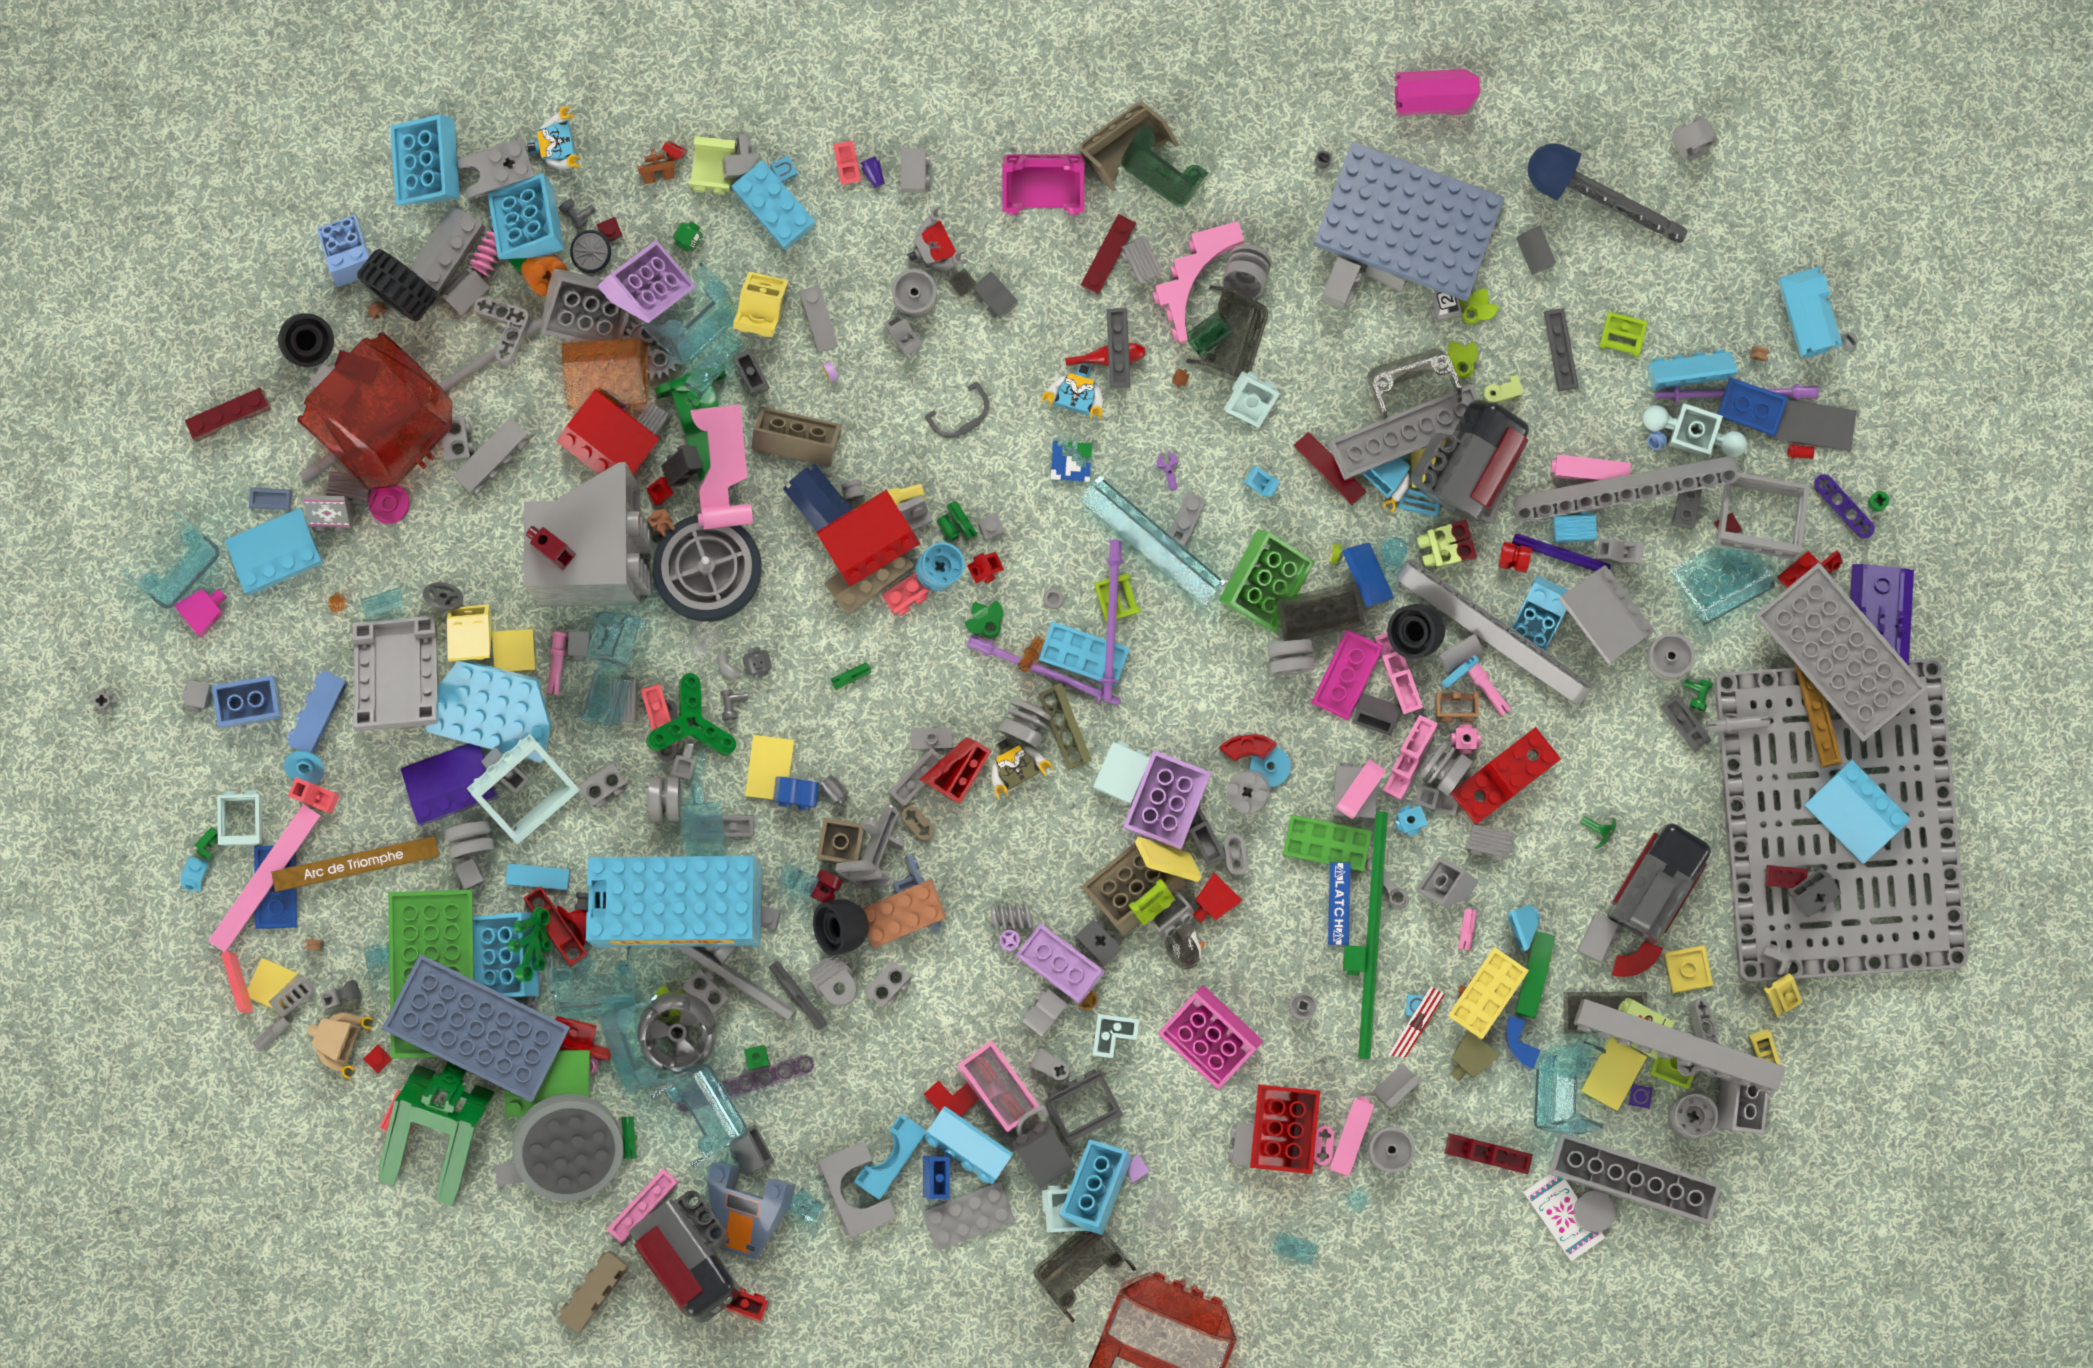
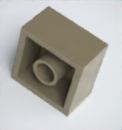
M824 818L817 860L833 864L860 861L866 830L859 823Z

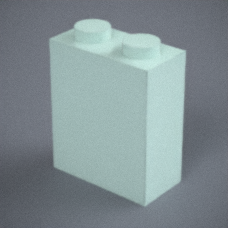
M1118 740V743H1112L1093 789L1131 805L1150 758L1147 757V752L1137 749L1135 752L1129 749L1130 745Z

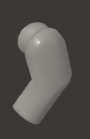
M728 653L717 654L719 672L729 680L738 679L741 672L738 668L729 665Z

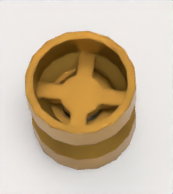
M1091 990L1081 1004L1077 1003L1078 1006L1083 1010L1093 1009L1097 1004L1096 993Z

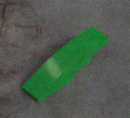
M1536 931L1526 964V969L1529 971L1521 983L1515 1014L1533 1019L1536 1018L1555 941L1554 935Z

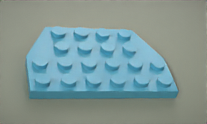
M464 660L457 661L439 684L438 724L427 725L426 732L488 749H493L496 746L503 753L513 749L520 739L523 740L531 734L547 752L552 722L546 711V702L541 693L542 688L539 679ZM533 750L525 757V759L540 763L545 761L536 750Z

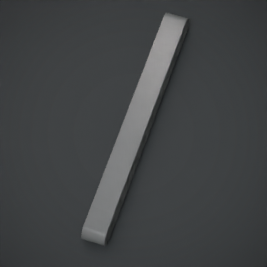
M1722 457L1524 494L1514 500V507L1517 519L1522 522H1528L1731 484L1737 481L1739 473L1735 459L1732 457Z
M1408 559L1396 575L1399 582L1572 702L1581 704L1592 689V685L1588 680L1416 561Z

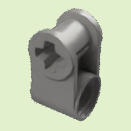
M1042 1048L1038 1049L1029 1065L1057 1081H1064L1070 1075V1069L1066 1063L1055 1058L1054 1055ZM1061 1066H1064L1066 1074L1057 1077L1056 1067L1061 1068Z

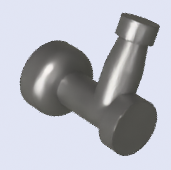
M731 689L720 691L725 711L722 713V720L727 721L730 720L729 718H732V720L738 719V712L733 710L732 702L748 700V693L733 694Z

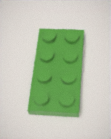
M1291 814L1283 855L1330 865V862H1351V870L1364 872L1372 831Z

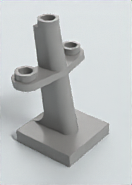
M885 805L879 822L871 817H867L862 822L861 827L872 837L860 861L842 862L836 865V872L861 889L892 886L893 878L879 869V864L886 845L902 850L905 845L903 838L890 836L899 814L897 813V807Z

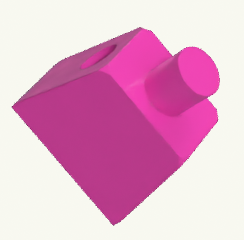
M201 589L176 603L174 607L197 635L202 638L224 613L218 605L227 597L220 589H217L211 595L204 589Z

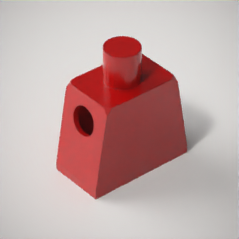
M1213 873L1195 899V902L1200 907L1195 911L1193 917L1200 924L1208 916L1216 921L1237 906L1242 899L1216 873Z

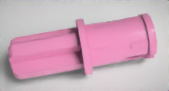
M1465 909L1462 928L1459 929L1461 930L1459 949H1464L1465 946V950L1471 951L1473 933L1476 932L1474 927L1477 911L1474 909Z

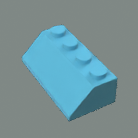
M1725 350L1713 351L1711 355H1705L1704 352L1692 354L1693 357L1685 358L1684 355L1672 357L1673 360L1666 361L1664 358H1656L1648 365L1651 390L1674 387V385L1684 386L1728 380L1730 377L1733 378L1738 371L1732 353L1725 352Z
M945 1106L924 1136L928 1144L935 1148H940L950 1159H956L960 1162L964 1169L973 1171L981 1181L992 1185L1013 1155L1012 1152Z
M1089 1139L1060 1216L1082 1229L1103 1235L1132 1160L1128 1151Z

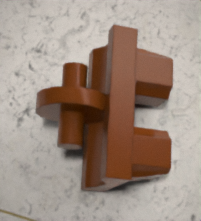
M655 148L651 149L652 155L644 157L645 163L653 161V163L638 166L639 174H642L645 184L656 182L654 171L662 170L664 180L674 178V159L658 162L660 159H665L664 152L656 154Z

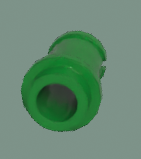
M948 514L937 520V523L946 535L945 539H948L949 542L954 541L960 536L959 529L954 527Z

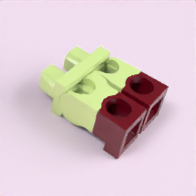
M1467 519L1429 530L1425 535L1417 538L1419 549L1430 547L1432 554L1422 556L1425 568L1436 566L1437 569L1477 558Z

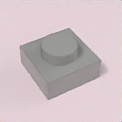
M997 513L978 520L986 540L1005 533Z

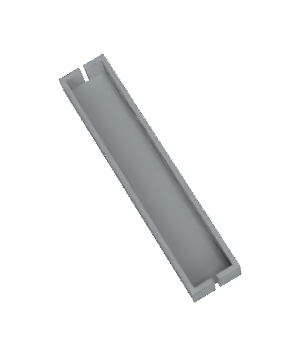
M1587 999L1581 1000L1573 1023L1578 1025L1577 1029L1587 1033H1591L1592 1030L1598 1032V1037L1607 1040L1613 1037L1618 1039L1617 1043L1628 1047L1631 1044L1637 1045V1050L1642 1052H1658L1657 1056L1666 1060L1675 1058L1678 1059V1064L1687 1067L1693 1064L1697 1066L1696 1070L1708 1074L1712 1071L1717 1072V1077L1725 1080L1734 1078L1737 1079V1084L1746 1087L1755 1085L1757 1086L1756 1090L1771 1094L1772 1091H1778L1786 1068L1785 1066Z

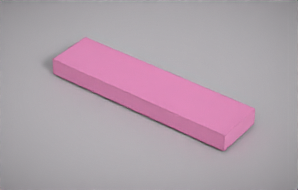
M663 1168L607 1228V1231L622 1244L630 1236V1229L648 1216L679 1181Z

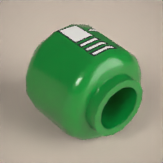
M692 221L689 224L685 222L680 223L673 234L674 244L686 252L689 250L694 251L703 238V234L699 231L701 227Z

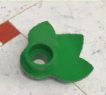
M994 601L989 608L981 603L974 602L971 609L973 619L967 620L965 626L973 634H982L989 639L997 637L1001 631L1002 606L998 601ZM988 625L995 627L993 632L987 631Z

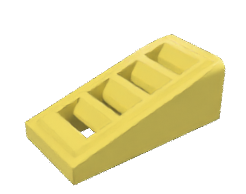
M1768 1029L1748 1035L1756 1057L1761 1058L1772 1054L1773 1057L1765 1060L1775 1061L1776 1064L1781 1065L1772 1034ZM1767 1038V1041L1757 1044V1041ZM1770 1046V1049L1759 1052L1760 1048Z

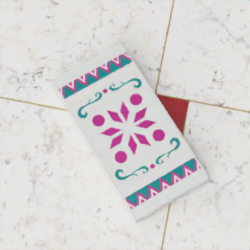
M1548 1174L1523 1192L1570 1261H1573L1605 1238L1602 1232L1592 1233L1585 1231L1577 1223L1574 1217V1206L1578 1197L1566 1180Z

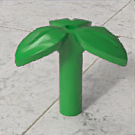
M1586 816L1581 820L1583 825L1602 836L1601 842L1594 847L1595 849L1606 845L1616 828L1615 818H1613L1611 825H1600Z

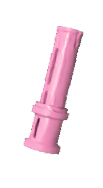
M551 632L553 641L549 652L552 656L546 693L552 694L554 685L553 694L559 695L563 658L568 652L566 651V643L569 634Z
M1478 663L1467 672L1473 679L1472 683L1481 688L1500 716L1511 710V707L1508 706L1488 679V672H1484Z

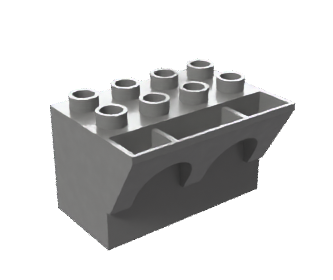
M626 462L615 464L560 497V501L524 502V586L542 607L641 605V595H651V570H648L647 564H644V559H641V554H651V530L647 529V523H644L643 517H640V486ZM531 526H535L539 530L542 527L546 528L576 553V556L564 571L530 544L531 539L526 536V532Z

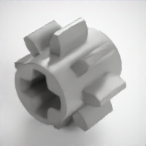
M104 688L101 689V693L93 692L95 697L90 702L95 704L94 711L101 709V714L105 715L108 709L114 711L111 706L117 703V701L111 698L114 695L113 692L106 694V689ZM104 697L108 701L102 705L99 703V700H103Z

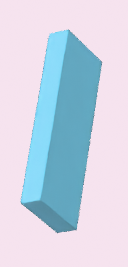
M508 864L506 884L568 890L570 869Z

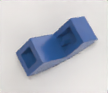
M1508 1015L1505 1029L1508 1047L1519 1063L1533 1070L1541 1050L1518 1041L1526 1021Z

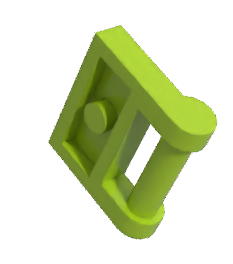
M1608 311L1599 348L1605 349L1607 347L1633 354L1632 356L1639 358L1648 321ZM1611 334L1635 340L1636 344L1632 346L1608 340V336Z
M1129 573L1118 576V583H1122L1129 609H1123L1117 590L1116 620L1141 613L1140 606H1137L1131 588ZM1110 578L1094 583L1106 623H1108Z
M1159 879L1152 889L1135 903L1131 902L1128 906L1144 926L1152 921L1162 910L1168 908L1176 899L1166 884Z

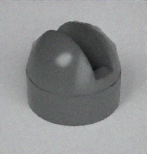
M1322 150L1316 154L1314 160L1316 166L1323 169L1330 165L1332 158L1329 152Z

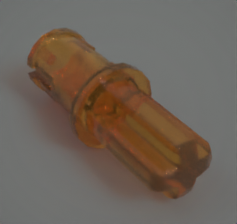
M1035 636L1030 646L1024 649V655L1017 665L1021 671L1029 672L1034 661L1039 658V651L1045 642L1044 638Z

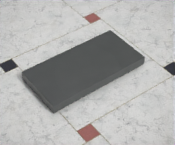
M1787 400L1776 435H1770L1769 439L1851 451L1857 410Z

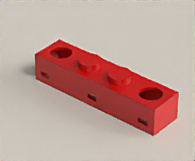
M540 886L523 898L524 902L532 913L535 909L532 906V901L535 898L543 899V908L550 913V922L546 925L547 935L568 966L571 968L585 959L587 952ZM570 948H576L579 951V956L574 960L567 957V951Z

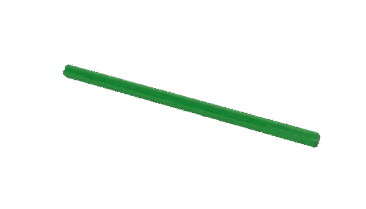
M1382 811L1376 812L1358 1052V1057L1361 1059H1370L1388 820V813Z

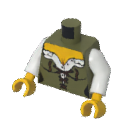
M1008 739L999 742L996 745L1002 755L995 758L996 762L992 765L991 781L997 799H1000L999 794L1006 793L1008 797V790L1041 772L1046 776L1045 769L1051 767L1053 770L1052 764L1039 752L1028 746L1022 747L1018 745L1012 748Z

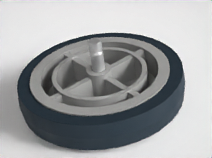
M697 515L687 517L673 525L675 529L672 531L670 528L665 533V536L661 538L653 559L655 586L665 603L679 615L699 622L720 621L741 611L756 593L762 571L760 553L751 535L741 525L703 530V526L698 524Z

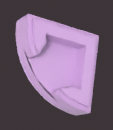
M1138 1154L1132 1159L1129 1166V1177L1132 1183L1149 1172V1169Z

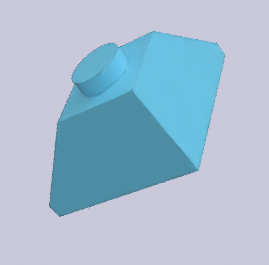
M1532 904L1507 913L1520 953L1529 949L1539 925L1540 915L1537 908H1533Z

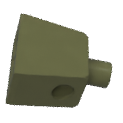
M1467 1031L1451 1058L1457 1066L1450 1075L1459 1082L1466 1073L1474 1078L1500 1055L1476 1035Z

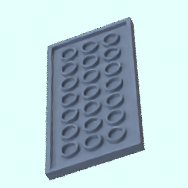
M421 954L382 1027V1030L532 1103L570 1029L569 1026Z

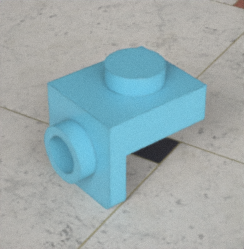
M1253 465L1243 483L1261 496L1271 497L1277 491L1280 480L1271 477L1258 466Z
M189 856L181 874V887L188 891L201 892L202 881L207 872L209 861Z

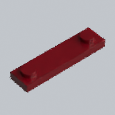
M1120 214L1117 215L1080 286L1099 295L1120 252H1122L1121 246L1126 244L1136 222Z

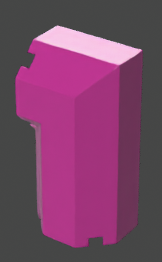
M1466 69L1395 73L1394 81H1397V86H1394L1395 105L1396 110H1398L1397 116L1446 113L1449 116L1465 115L1477 102L1480 95L1479 77Z

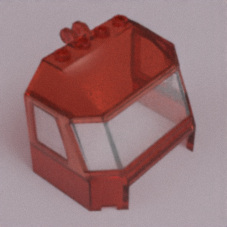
M1147 1272L1122 1282L1093 1350L1088 1367L1112 1368L1115 1358L1119 1357L1142 1368H1226L1237 1340L1238 1331L1227 1304L1223 1303V1299L1216 1296L1210 1298L1204 1295L1205 1292L1198 1289V1286L1195 1284L1189 1289L1185 1287L1186 1281L1183 1279L1181 1281L1174 1279L1172 1282L1165 1279L1166 1276L1160 1272Z

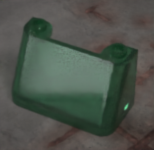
M1142 124L1122 156L1121 163L1123 168L1174 206L1185 207L1207 180L1209 172L1198 165H1190L1182 174L1150 149L1155 142V135L1152 130Z

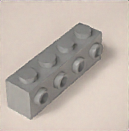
M510 417L466 461L453 477L472 495L475 493L479 494L486 487L485 483L489 478L494 479L500 472L499 468L504 463L506 465L510 463L515 457L513 454L518 449L522 450L529 443L528 439L530 436Z

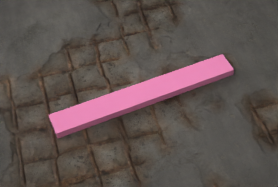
M302 805L208 940L211 944L223 952L228 951L274 885L271 871L286 868L321 818L319 814L306 805Z

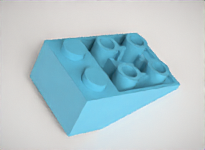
M1537 575L1511 628L1546 651L1567 610L1559 600V597L1569 590Z

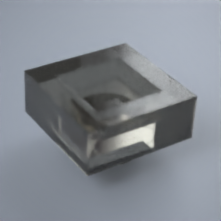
M965 268L948 281L961 298L977 284Z

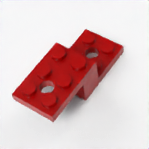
M1535 727L1450 794L1474 825H1477L1559 762L1561 758L1537 727ZM1528 751H1534L1537 754L1536 761L1528 759ZM1476 791L1482 792L1484 801H1477L1474 793Z

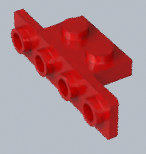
M1837 550L1822 563L1807 551L1777 578L1783 586L1789 588L1817 563H1820L1830 574L1841 566L1843 560Z
M556 1016L555 1020L570 1027L559 1050H590V1056L596 1060L604 1061L610 1059L613 1049L593 1044L597 1025Z

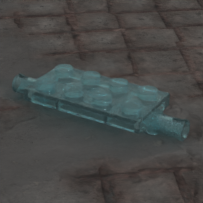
M696 783L690 784L693 803L679 806L686 856H729L721 800L705 801L704 784L698 783L697 786Z

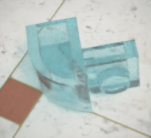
M376 944L364 949L367 969L389 967V944L381 946Z

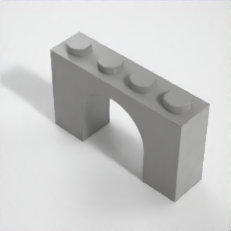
M865 1141L818 1160L820 1165L816 1166L820 1177L825 1176L828 1183L824 1185L829 1197H834L836 1203L833 1204V1208L837 1216H842L844 1223L841 1224L845 1236L849 1234L850 1238L897 1218L890 1199L868 1208L860 1209L848 1204L842 1195L841 1184L844 1176L850 1170L873 1160Z

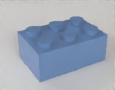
M273 675L211 686L217 725L222 729L283 718L277 678Z

